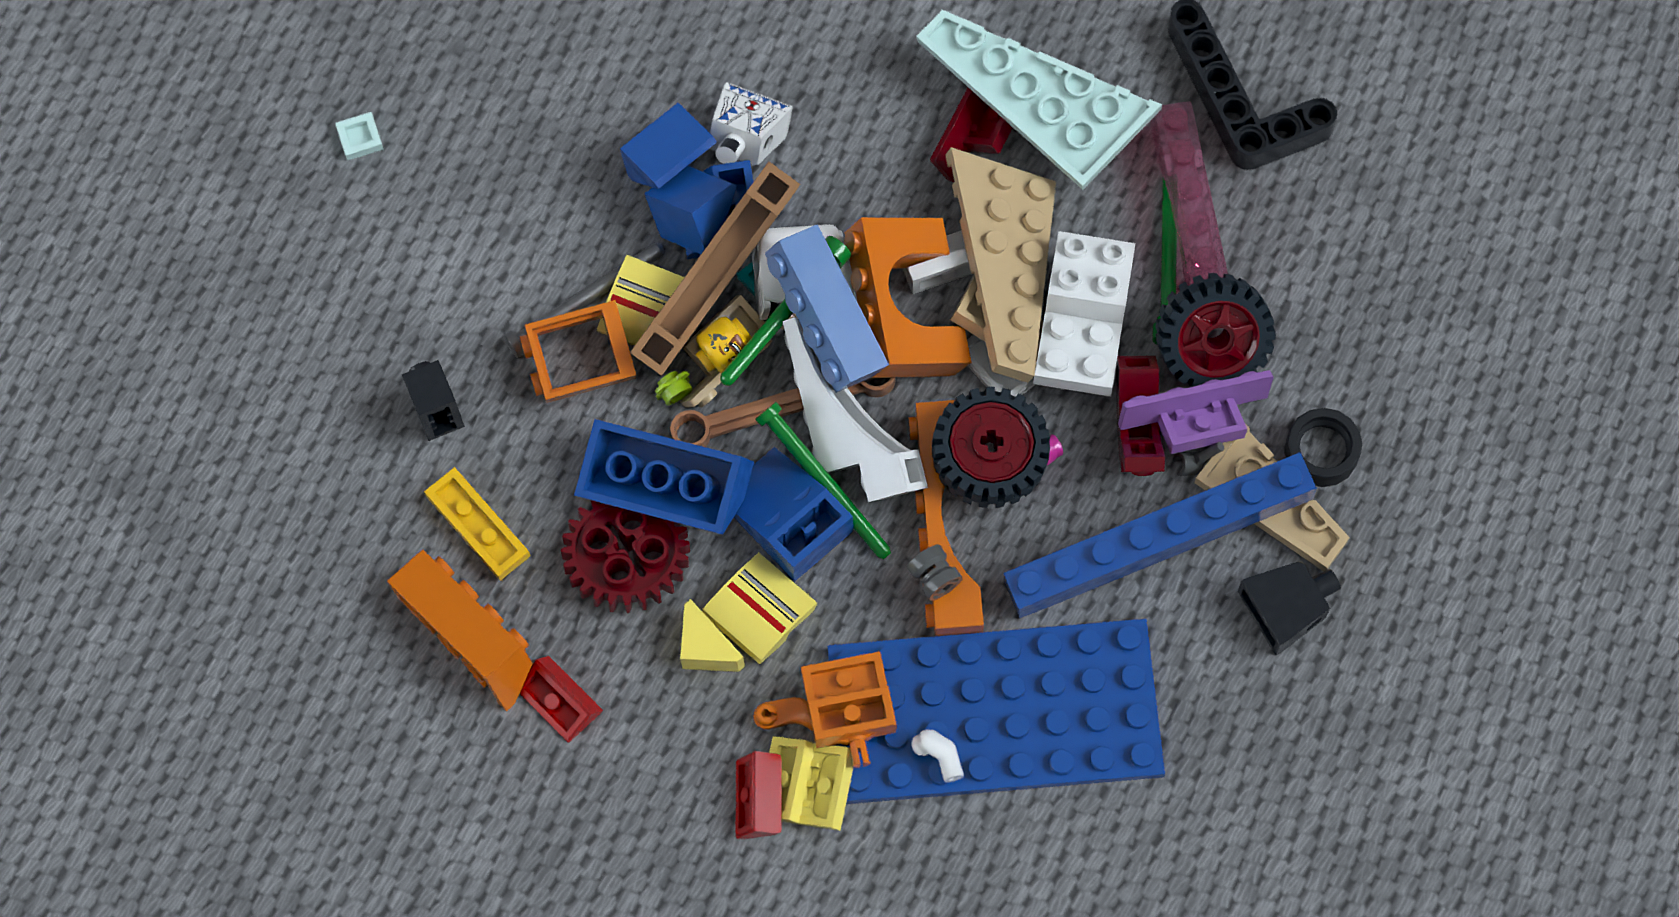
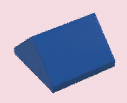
M676 103L622 146L620 151L627 175L633 182L659 189L717 143V141L681 104Z
M687 166L661 188H651L644 195L660 237L698 254H702L726 221L737 185Z

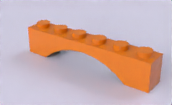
M955 400L916 403L915 416L908 417L910 440H918V449L928 488L915 491L916 514H924L925 528H918L920 552L933 545H941L947 554L946 561L949 566L956 567L962 576V581L953 590L933 600L932 604H925L926 628L934 627L935 636L981 633L984 629L980 586L963 569L955 557L945 534L941 514L945 486L939 480V473H936L933 465L932 439L939 416H942L945 407L949 403L953 404Z

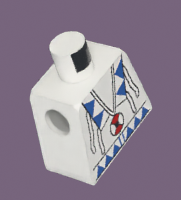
M726 82L713 116L710 134L717 143L710 147V149L716 151V157L722 164L733 163L737 160H750L751 165H759L786 138L793 107Z

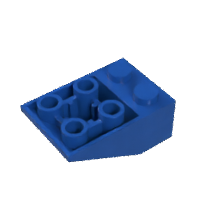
M772 448L753 465L745 499L734 518L795 582L853 532V516L823 485L777 448Z

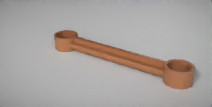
M890 377V380L882 386H871L862 381L848 389L852 395L863 392L871 397H882L892 391L895 386L896 377ZM799 388L707 416L694 410L683 411L672 420L670 427L671 437L681 441L677 436L679 427L687 421H696L704 426L705 434L699 441L691 444L706 447L711 438L757 425L758 422L755 418L774 402H777L782 408L778 413L781 417L803 411L804 407Z

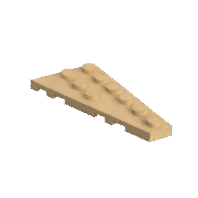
M951 147L945 156L948 167H952L955 180L952 184L954 198H958L962 218L959 221L970 272L975 274L978 290L975 292L978 306H982L986 326L983 328L991 369L994 373L1028 383L1035 374L1056 181Z

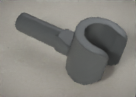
M1218 442L1203 451L1176 453L1173 460H1183V469L1177 475H1199L1203 469L1204 462L1222 452L1224 445Z

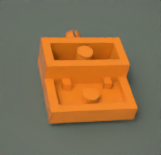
M881 652L802 666L801 673L816 748L835 744L850 745L853 767H861L858 752L861 753L863 767L870 765L866 741L876 736L896 733V720Z

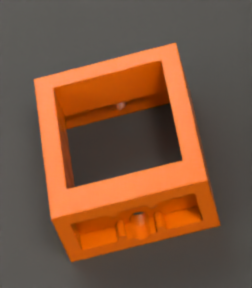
M616 300L525 324L527 334L520 336L525 358L533 357L537 372L530 374L536 396L544 394L546 403L636 379V371ZM603 318L618 371L552 389L538 335Z

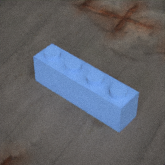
M818 224L779 240L765 252L768 268L771 274L778 279L785 293L786 304L791 312L796 314L803 328L804 339L807 345L814 350L821 364L822 375L832 385L835 393L875 376L889 365Z

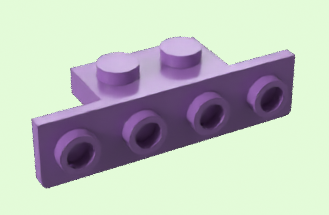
M1270 370L1258 373L1251 371L1231 379L1221 381L1214 379L1205 382L1203 385L1185 389L1177 387L1168 390L1166 393L1148 397L1143 395L1136 396L1123 403L1118 425L1120 430L1158 422L1171 454L1214 445L1218 442L1224 443L1245 438L1247 427L1237 405L1268 398L1274 377Z

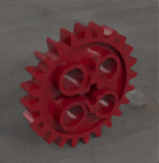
M590 500L591 511L579 507L578 515L581 521L569 519V530L572 533H563V543L566 547L561 548L562 559L566 560L563 563L564 572L571 575L569 578L571 587L581 586L580 595L582 599L594 594L593 601L595 607H599L604 600H607L610 612H614L618 603H624L626 613L631 612L632 603L638 602L644 611L647 610L646 599L651 597L660 604L662 603L661 590L670 594L674 593V584L671 580L683 582V571L680 568L689 567V558L685 555L690 553V541L685 540L688 538L687 527L680 526V523L604 503L600 504L593 500ZM629 521L641 523L638 528L633 530L623 527ZM610 524L614 527L625 549L633 551L634 562L646 574L644 577L639 576L628 553L624 549L619 550L618 540L613 535L614 533L606 527ZM597 541L607 543L604 548L599 550L590 548V545ZM652 551L662 554V556L655 560H649L644 557ZM618 571L628 573V576L621 580H615L610 577Z

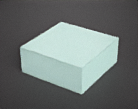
M372 112L335 123L347 161L383 150Z

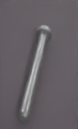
M653 243L635 255L634 258L651 264L662 257L665 250L660 243ZM621 265L536 321L583 309L612 289ZM525 328L516 334L510 330L503 335L506 345L516 358L524 354L520 336L527 334Z

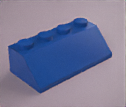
M594 419L574 496L723 535L745 499L754 461L742 456Z

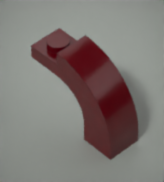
M1156 355L1117 356L1116 406L1121 472H1131L1136 476H1150L1155 472H1165V455L1158 422L1120 430L1118 425L1124 402L1136 396L1143 395L1148 397L1159 394V367Z

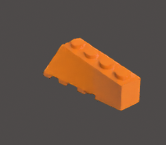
M422 549L387 580L388 584L398 599L432 634L438 632L437 638L456 659L461 656L463 657L461 661L473 674V677L483 688L487 685L489 686L497 702L507 712L515 704L533 664L525 651L529 644L516 629L512 628L508 632L501 625L504 620L490 604L482 607L476 601L479 598L478 594L465 580L458 584L452 578L455 574L454 571L440 556L433 560Z

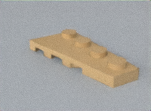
M1246 425L1247 432L1245 438L1222 443L1224 450L1211 457L1196 477L1195 484L1206 491L1277 461L1273 458L1274 454L1264 443H1259L1249 432L1250 428ZM1316 500L1308 501L1254 523L1322 571L1327 570L1350 538Z

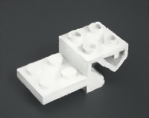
M1058 232L1033 384L1111 397L1135 243Z

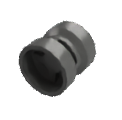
M938 544L919 553L907 565L912 576L920 579L923 583V592L930 601L946 595L962 581L961 574L956 567L949 566L946 561L947 554L941 545Z

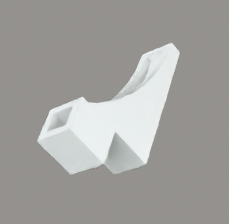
M795 317L782 321L785 330V344L790 350L794 367V381L799 388L804 407V421L809 428L813 444L812 453L823 468L830 473L859 466L861 485L866 492L868 502L888 499L928 488L919 449L909 450L884 431L864 411L848 388L835 393L832 385L822 375L821 364L814 350L807 345L804 339L803 328L798 318Z

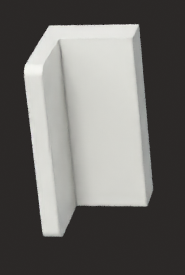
M962 231L946 236L949 255L936 257L908 268H902L912 294L971 274Z

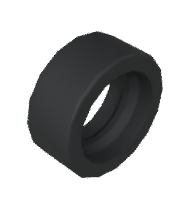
M1329 408L1309 410L1299 416L1290 428L1285 444V457L1301 453V438L1310 429L1315 427L1333 429L1345 440L1347 449L1342 462L1335 467L1322 468L1314 466L1306 461L1304 457L1303 459L1315 486L1327 487L1337 485L1351 475L1360 459L1363 444L1360 431L1350 417L1338 410Z

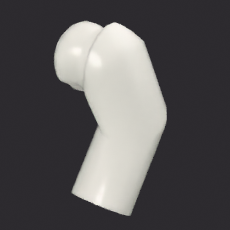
M929 729L922 730L919 735L914 736L912 739L914 752L917 755L926 756L930 754L937 758L944 782H953L964 777L956 746L951 740Z

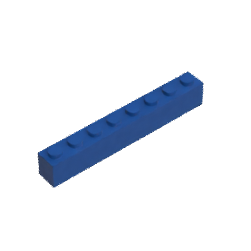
M1297 453L1003 573L1004 583L1019 618H1022L1314 499L1317 488L1301 453Z

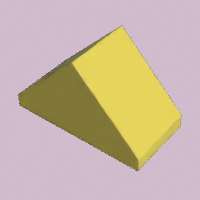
M691 599L684 604L680 655L682 669L732 672L742 670L745 665L744 658Z

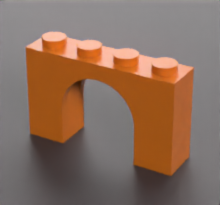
M861 217L844 232V244L851 252V257L849 258L852 271L851 285L856 292L858 305L889 363L886 368L872 378L956 375L972 363L965 329L961 326H922L910 321L895 306L888 285L891 269L908 268L936 257L950 254L943 218Z

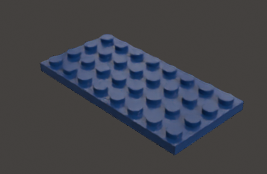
M1147 619L828 645L829 661L881 652L896 720V733L876 736L866 741L870 765L863 767L861 753L858 752L861 767H853L846 804L1163 778L1165 776ZM929 729L951 740L956 746L964 777L953 782H944L939 760L930 754L922 756L914 752L912 748L914 736L919 735L922 730ZM836 744V746L850 748V745Z

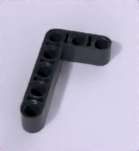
M1179 0L1174 3L1169 18L1168 34L1235 166L1243 170H1253L1323 143L1330 138L1337 119V109L1326 98H1314L1259 119L1203 7L1195 0ZM1186 19L1193 24L1183 25L1179 23V20ZM1203 50L1209 55L1204 57L1198 56L1194 51ZM1217 81L1224 84L1225 87L1215 88L1209 83ZM1236 113L1241 118L1232 120L1226 117L1225 114ZM1315 117L1324 120L1326 124L1318 125L1313 123L1310 119ZM1285 131L1292 137L1281 138L1275 132ZM1249 144L1254 146L1257 151L1248 152L1241 146Z

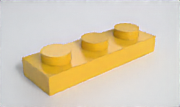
M455 467L424 491L429 501L500 581L531 556L529 550Z

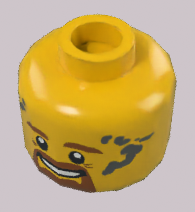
M722 316L697 335L696 341L701 350L695 353V355L709 372L716 368L722 373L752 337L736 317L730 320Z

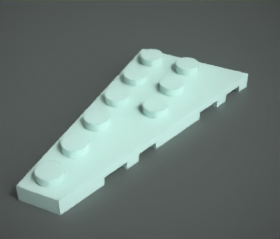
M942 10L916 36L917 42L1082 190L1162 109V104L1151 99L1149 101L1130 93L1128 89L1119 85L1115 87L1095 78L1091 73L1040 51L1037 53L1020 46V43L1010 38L1004 39L984 30V27L945 10Z

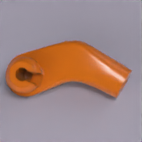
M791 697L760 704L754 711V722L762 729L769 730L789 724H798L813 731L808 703L803 698Z

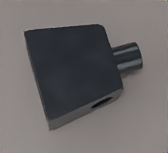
M1295 562L1241 580L1237 592L1276 656L1326 619L1330 607L1325 597L1339 591L1341 586L1331 569H1327L1312 577L1303 562Z

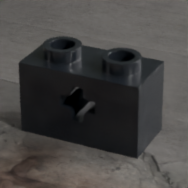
M439 360L417 363L409 369V372L402 374L428 441L465 427Z

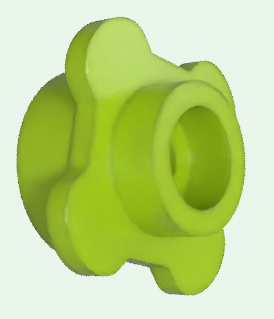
M673 371L661 378L657 383L659 387L655 390L657 400L663 399L665 404L669 406L690 394L693 388L689 383L690 379L688 376L690 374L688 371L681 372L680 374L677 371Z

